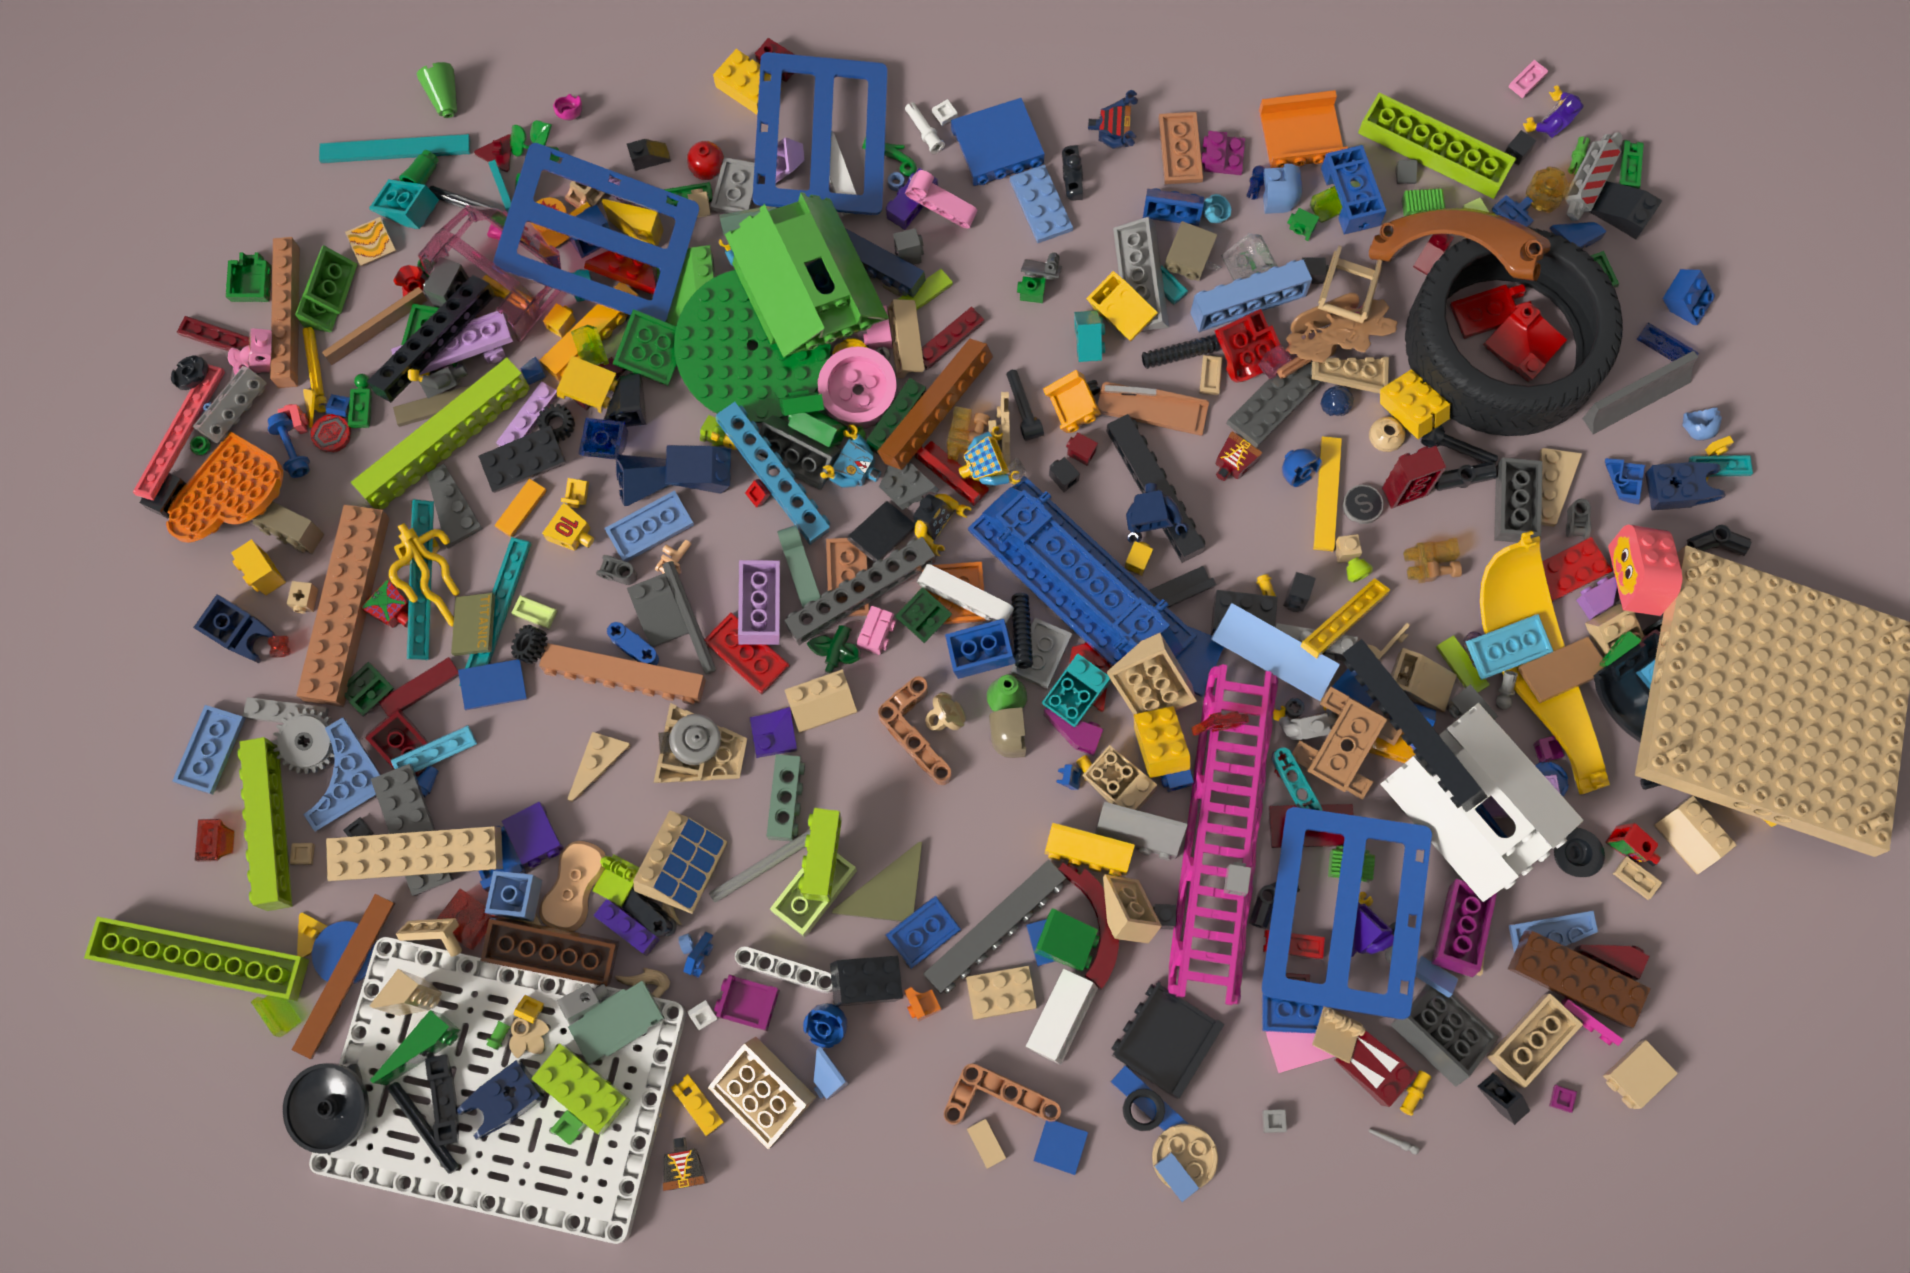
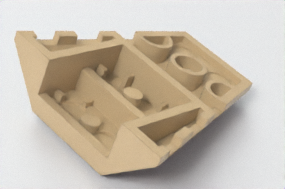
M670 703L654 783L739 779L747 738L717 725L721 736L717 753L703 764H685L672 753L669 736L677 721L684 716L694 713L685 711Z

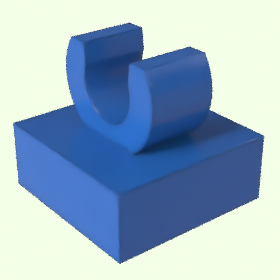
M1065 764L1064 768L1058 769V772L1063 774V779H1058L1056 782L1071 790H1079L1082 770L1071 764Z

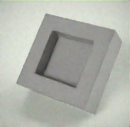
M1262 1110L1264 1133L1287 1132L1285 1110Z

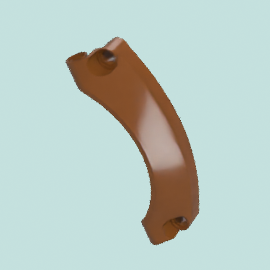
M1444 208L1422 211L1384 223L1380 228V234L1374 236L1369 249V257L1372 260L1381 259L1382 261L1391 262L1405 246L1416 239L1431 234H1454L1469 238L1487 248L1499 259L1513 278L1536 281L1541 271V265L1537 261L1543 259V255L1549 252L1551 246L1547 238L1506 217L1475 209ZM1536 243L1540 246V252L1536 250Z

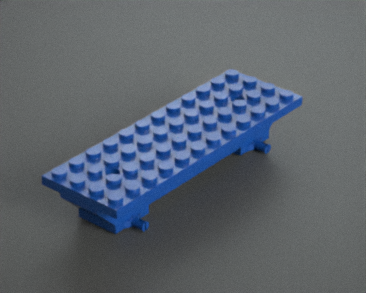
M1023 476L1018 484L1008 488L968 527V531L1112 667L1142 640L1161 633L1175 658L1197 638V635L1167 608L1168 603L1164 599L1161 601L1157 599L1051 501V495L1047 491L1043 493L1026 476Z

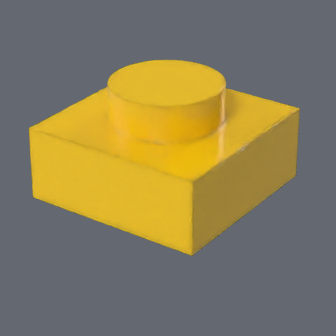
M1727 436L1712 442L1705 450L1708 456L1714 454L1719 456L1728 452V448L1734 442L1731 436Z
M524 995L515 1008L514 1015L534 1023L542 1011L544 1003Z

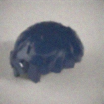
M1333 386L1324 392L1320 404L1322 410L1329 414V416H1344L1352 409L1354 397L1346 387Z

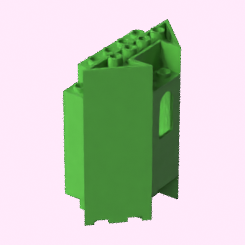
M800 192L797 202L768 211L764 204L759 208L760 213L753 217L752 215L748 216L739 223L740 228L730 230L725 234L734 253L732 264L770 344L777 343L783 357L800 351L813 350L819 344L832 343L837 338L848 337L854 332L865 331L872 325L889 319L830 198L821 200L820 196L811 194L808 197L804 192ZM822 258L834 283V291L830 294L818 292L804 263Z

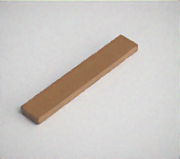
M417 287L322 352L331 365L335 364L410 313L412 304L422 305L428 301L423 291Z

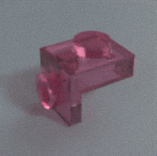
M1278 345L1266 352L1258 365L1269 379H1272L1277 375V370L1290 362L1292 358L1282 345Z

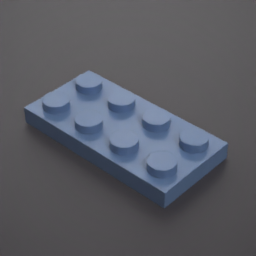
M1045 164L1010 176V183L1037 243L1073 231V226Z
M674 490L604 529L621 559L628 562L694 526V523Z
M205 705L172 782L213 795L246 718Z

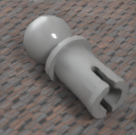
M1504 671L1503 681L1498 689L1502 694L1497 697L1496 705L1503 710L1510 708L1513 704L1510 695L1515 694L1514 686L1518 676L1513 671Z

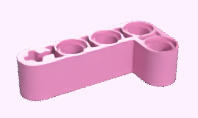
M919 170L913 175L905 192L907 197L963 228H970L978 211L973 205L932 183L934 176L929 172Z

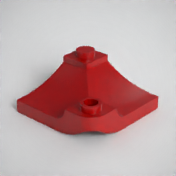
M1523 303L1507 317L1483 345L1510 370L1514 369L1529 382L1546 366L1547 362L1567 339L1541 316V312L1533 304ZM1524 310H1529L1530 315H1526Z
M1261 309L1214 330L1227 360V372L1231 380L1236 383L1251 379L1287 361L1273 325L1268 326Z

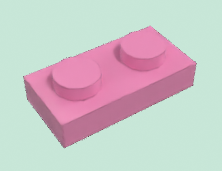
M1533 60L1510 83L1509 88L1521 98H1524L1547 75L1548 70Z

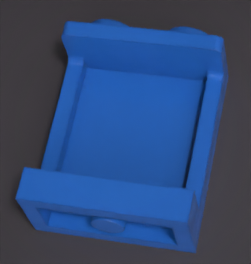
M504 826L501 827L503 869L478 871L482 879L480 881L482 888L487 892L490 890L493 871L527 874Z

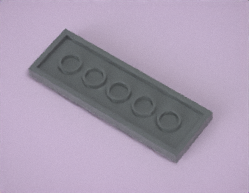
M1293 354L1283 365L1298 357L1297 354ZM1313 361L1307 363L1286 378L1281 379L1276 371L1228 419L1226 424L1257 448L1321 384L1322 381L1311 379Z
M407 764L371 779L390 834L436 831L412 764ZM451 873L405 876L412 896L454 881Z

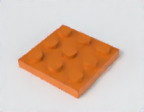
M982 562L932 565L984 591ZM928 591L952 613L943 624L986 621V619Z

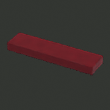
M184 316L177 330V333L181 336L228 352L232 347L241 351L249 345V337L188 316Z
M448 657L391 692L379 703L387 716L398 707L403 711L459 676L458 669L451 658Z

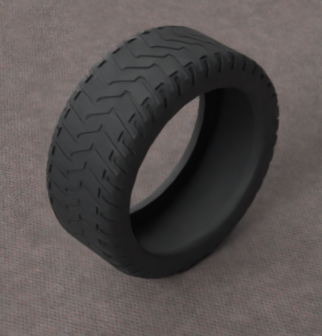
M1528 227L1547 238L1551 247L1549 252L1543 255V259L1537 261L1541 265V271L1536 281L1513 278L1492 252L1481 244L1469 238H1464L1461 242H1457L1449 250H1446L1439 260L1434 263L1409 312L1410 315L1406 323L1407 330L1405 331V346L1410 369L1423 379V383L1426 382L1450 404L1451 419L1479 432L1500 436H1524L1540 433L1565 422L1582 408L1604 381L1615 364L1620 351L1623 337L1622 312L1617 293L1608 275L1594 258L1586 251H1583L1581 247L1560 235H1555L1546 230L1542 231L1538 228ZM1536 243V250L1540 252V246ZM1493 280L1516 282L1535 289L1549 298L1563 312L1572 328L1576 344V363L1573 372L1551 383L1533 386L1508 384L1489 377L1472 366L1459 352L1454 343L1446 319L1447 299L1460 289L1478 282Z

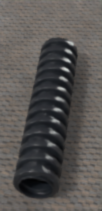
M1213 334L1212 337L1207 336L1206 338L1201 337L1200 340H1189V343L1185 341L1183 344L1178 343L1177 346L1173 344L1171 347L1166 346L1165 349L1161 347L1160 350L1154 349L1153 352L1151 350L1148 353L1143 352L1142 362L1146 369H1149L1150 366L1154 368L1155 365L1161 366L1162 363L1166 365L1167 362L1172 363L1173 361L1178 362L1179 359H1190V356L1194 358L1196 355L1201 356L1202 353L1206 355L1208 352L1213 353L1214 350L1218 352L1220 343L1217 336Z
M1016 593L1011 597V605L1014 608L1012 621L1014 628L1015 666L1020 669H1027L1033 666L1029 596L1025 593Z

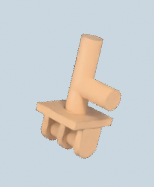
M685 540L678 550L666 544L662 551L672 558L670 559L663 554L655 570L657 572L661 571L664 574L662 565L673 561L680 575L681 569L678 562L692 544Z

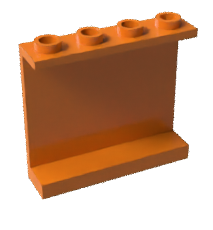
M1336 90L1261 100L1259 112L1271 168H1283L1284 164H1293L1298 167L1311 163L1321 164L1326 153L1348 148L1347 146L1343 147L1334 107L1337 98Z

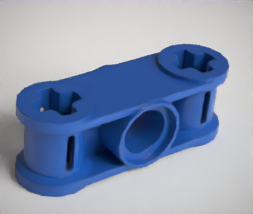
M613 622L608 626L607 634L611 641L628 656L638 662L658 665L659 656L655 649L639 635L619 622ZM646 655H648V656H651V655H652V658H651V659L645 658V656H646Z

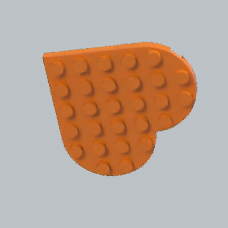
M230 432L171 503L167 512L170 514L169 521L166 522L168 532L181 542L191 543L201 540L211 533H216L223 522L241 524L264 514L267 507L280 494L279 490L283 481V468L281 464L270 454Z

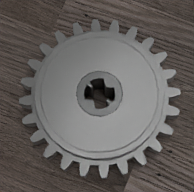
M304 708L302 713L298 709L295 710V715L293 713L287 714L289 719H281L284 723L283 725H276L279 732L273 733L274 736H277V740L272 741V743L277 744L278 747L273 750L274 752L279 751L280 755L277 756V759H284L283 766L290 764L289 770L297 768L296 772L302 773L304 769L305 774H309L311 769L313 773L319 772V768H326L325 763H333L330 759L331 757L335 758L333 748L325 730L326 727L331 725V717L324 718L325 712L317 714V709H312L310 712L309 708ZM309 738L310 743L305 744L304 739Z

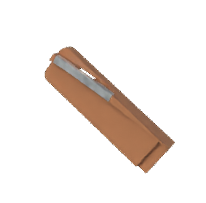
M1105 382L1102 384L1101 391L1099 392L1097 406L1100 413L1120 418L1129 414L1130 418L1135 419L1136 422L1202 436L1209 401L1158 389L1129 387ZM1122 393L1136 394V396L1122 395Z

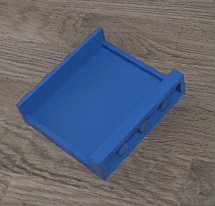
M1022 98L951 120V131L958 140L973 178V186L984 185L989 181L1003 179L1007 175L1018 174L1026 169L1036 168L1044 164L1045 153Z

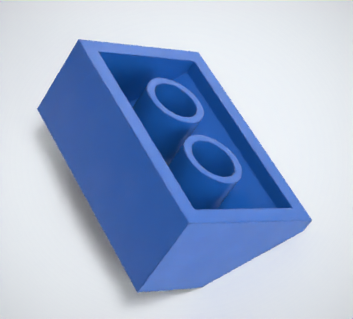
M1157 188L1147 189L1143 218L1149 217L1153 220L1180 224L1183 221L1199 226L1204 197L1197 194H1182L1177 191H1161Z
M1004 618L945 634L953 672L958 679L1015 664L1013 645Z

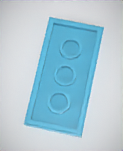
M1539 614L1466 641L1481 680L1554 652Z

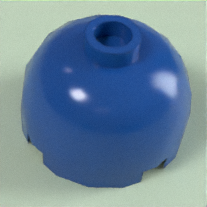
M1307 448L1291 450L1285 455L1282 465L1283 476L1291 486L1299 487L1312 478L1310 474L1313 471L1316 473L1322 466V460L1316 453Z
M829 1003L816 1005L806 1015L803 1022L805 1034L808 1033L811 1037L810 1041L822 1048H831L839 1044L848 1028L844 1012L839 1007Z

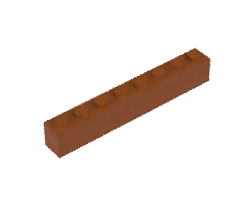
M969 338L879 448L878 453L885 464L900 470L906 466L993 358L986 343Z

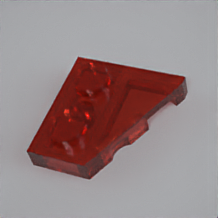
M1238 711L1230 712L1226 715L1218 712L1210 714L1208 719L1193 726L1191 729L1193 736H1196L1206 730L1217 732L1238 728L1250 721L1248 714H1239Z

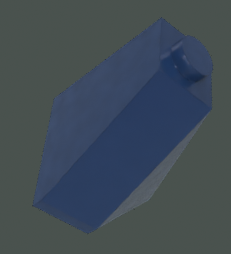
M616 455V477L619 487L623 489L619 490V495L624 506H629L669 486V484H665L666 459Z

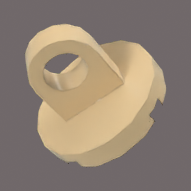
M940 692L933 698L934 709L927 714L925 720L926 726L930 730L940 731L945 727L959 730L965 725L966 717L961 705L957 701L953 702L951 700L952 696L946 692ZM935 716L939 718L937 725H934L933 722Z

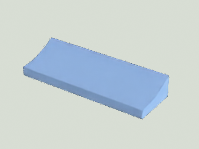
M1233 603L1230 604L1211 637L1213 641L1264 670L1270 671L1273 675L1321 701L1340 665L1323 654L1316 659L1301 647L1302 642Z

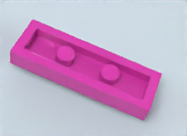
M1567 998L1562 1000L1561 1004L1575 1017L1583 1021V1027L1590 1032H1593V1030L1601 1034L1599 1038L1609 1046L1612 1043L1619 1046L1624 1040Z

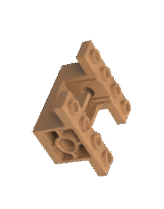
M1330 686L1320 705L1338 714V719L1320 750L1299 740L1292 755L1296 762L1306 767L1311 774L1341 791H1348L1363 800L1373 781L1357 772L1377 736L1395 745L1403 731L1401 729L1396 731L1389 722V718ZM1350 739L1353 742L1350 750H1344L1341 747L1343 740Z

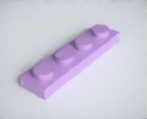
M541 381L497 440V445L500 447L529 435L538 422L537 416H541L539 412L541 410L544 412L545 406L547 408L550 407V404L557 397V391Z

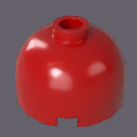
M710 141L695 143L687 154V164L693 175L701 180L714 179V176L720 174L724 159L721 148Z

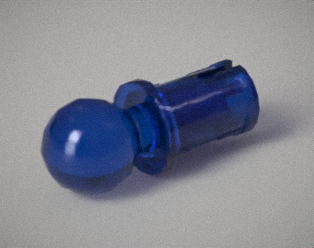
M1261 165L1253 168L1252 177L1249 180L1250 186L1246 196L1250 198L1251 194H1253L1252 200L1258 199L1260 188L1264 185L1263 172L1265 167Z

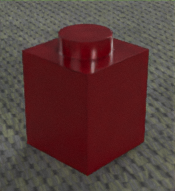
M1077 432L1075 437H1070L1067 442V456L1088 466L1097 451L1098 443Z

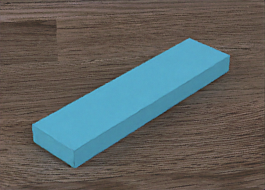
M469 725L391 759V763L394 769L412 764L414 771L417 772L476 745L477 742Z

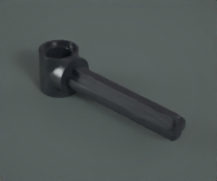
M1012 369L1008 371L1006 376L1023 420L1020 424V429L1024 441L1044 436L1040 419L1033 417L1017 370Z
M1432 423V431L1424 435L1420 440L1424 446L1429 448L1442 445L1484 463L1492 461L1493 464H1496L1498 456L1445 434L1442 425L1435 428Z

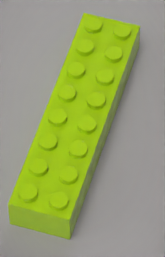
M1378 93L1364 117L1358 134L1412 160H1417L1418 163L1492 199L1495 198L1516 159L1382 93Z
M265 737L239 741L238 757L241 761L239 775L243 781L241 797L245 805L242 815L246 821L244 837L248 843L246 859L249 862L250 869L247 872V877L251 883L249 900L253 906L265 911L293 907L280 759H277L280 753L273 750L278 746Z

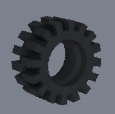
M557 403L556 407L550 404L551 408L549 409L545 406V411L541 410L539 412L541 416H537L539 430L548 427L549 421L552 418L561 417L563 424L559 428L554 429L558 442L560 438L562 441L566 440L565 436L569 438L571 436L569 432L573 433V427H575L574 418L569 409L564 405L561 407Z
M524 625L523 629L520 628L519 634H515L516 639L512 640V643H514V645H511L513 657L527 664L536 663L538 661L537 658L540 659L542 657L541 653L545 652L544 647H547L545 642L548 640L546 632L532 625Z

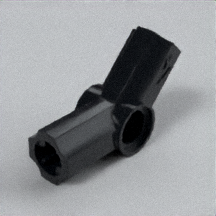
M1718 525L1712 530L1687 539V546L1704 552L1712 548L1721 547L1742 556L1747 554L1752 543L1750 538L1732 532L1725 525Z
M1276 882L1266 885L1258 891L1249 924L1267 929L1273 910ZM1264 891L1270 892L1272 894V901H1266L1262 893Z

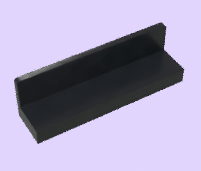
M1201 566L1149 591L1160 601L1164 599L1168 603V608L1213 588L1217 584L1214 578L1209 579L1205 568Z

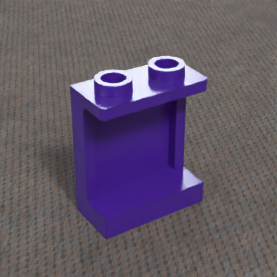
M540 802L502 820L520 862L526 868L537 867L541 864L542 860L547 857L549 859L554 858L564 849L547 817L544 805Z

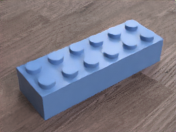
M1293 260L1285 266H1275L1267 272H1257L1249 278H1239L1231 284H1221L1213 290L1198 292L1194 296L1190 313L1198 332H1202L1235 321L1258 309L1265 311L1306 297L1312 278L1304 260Z

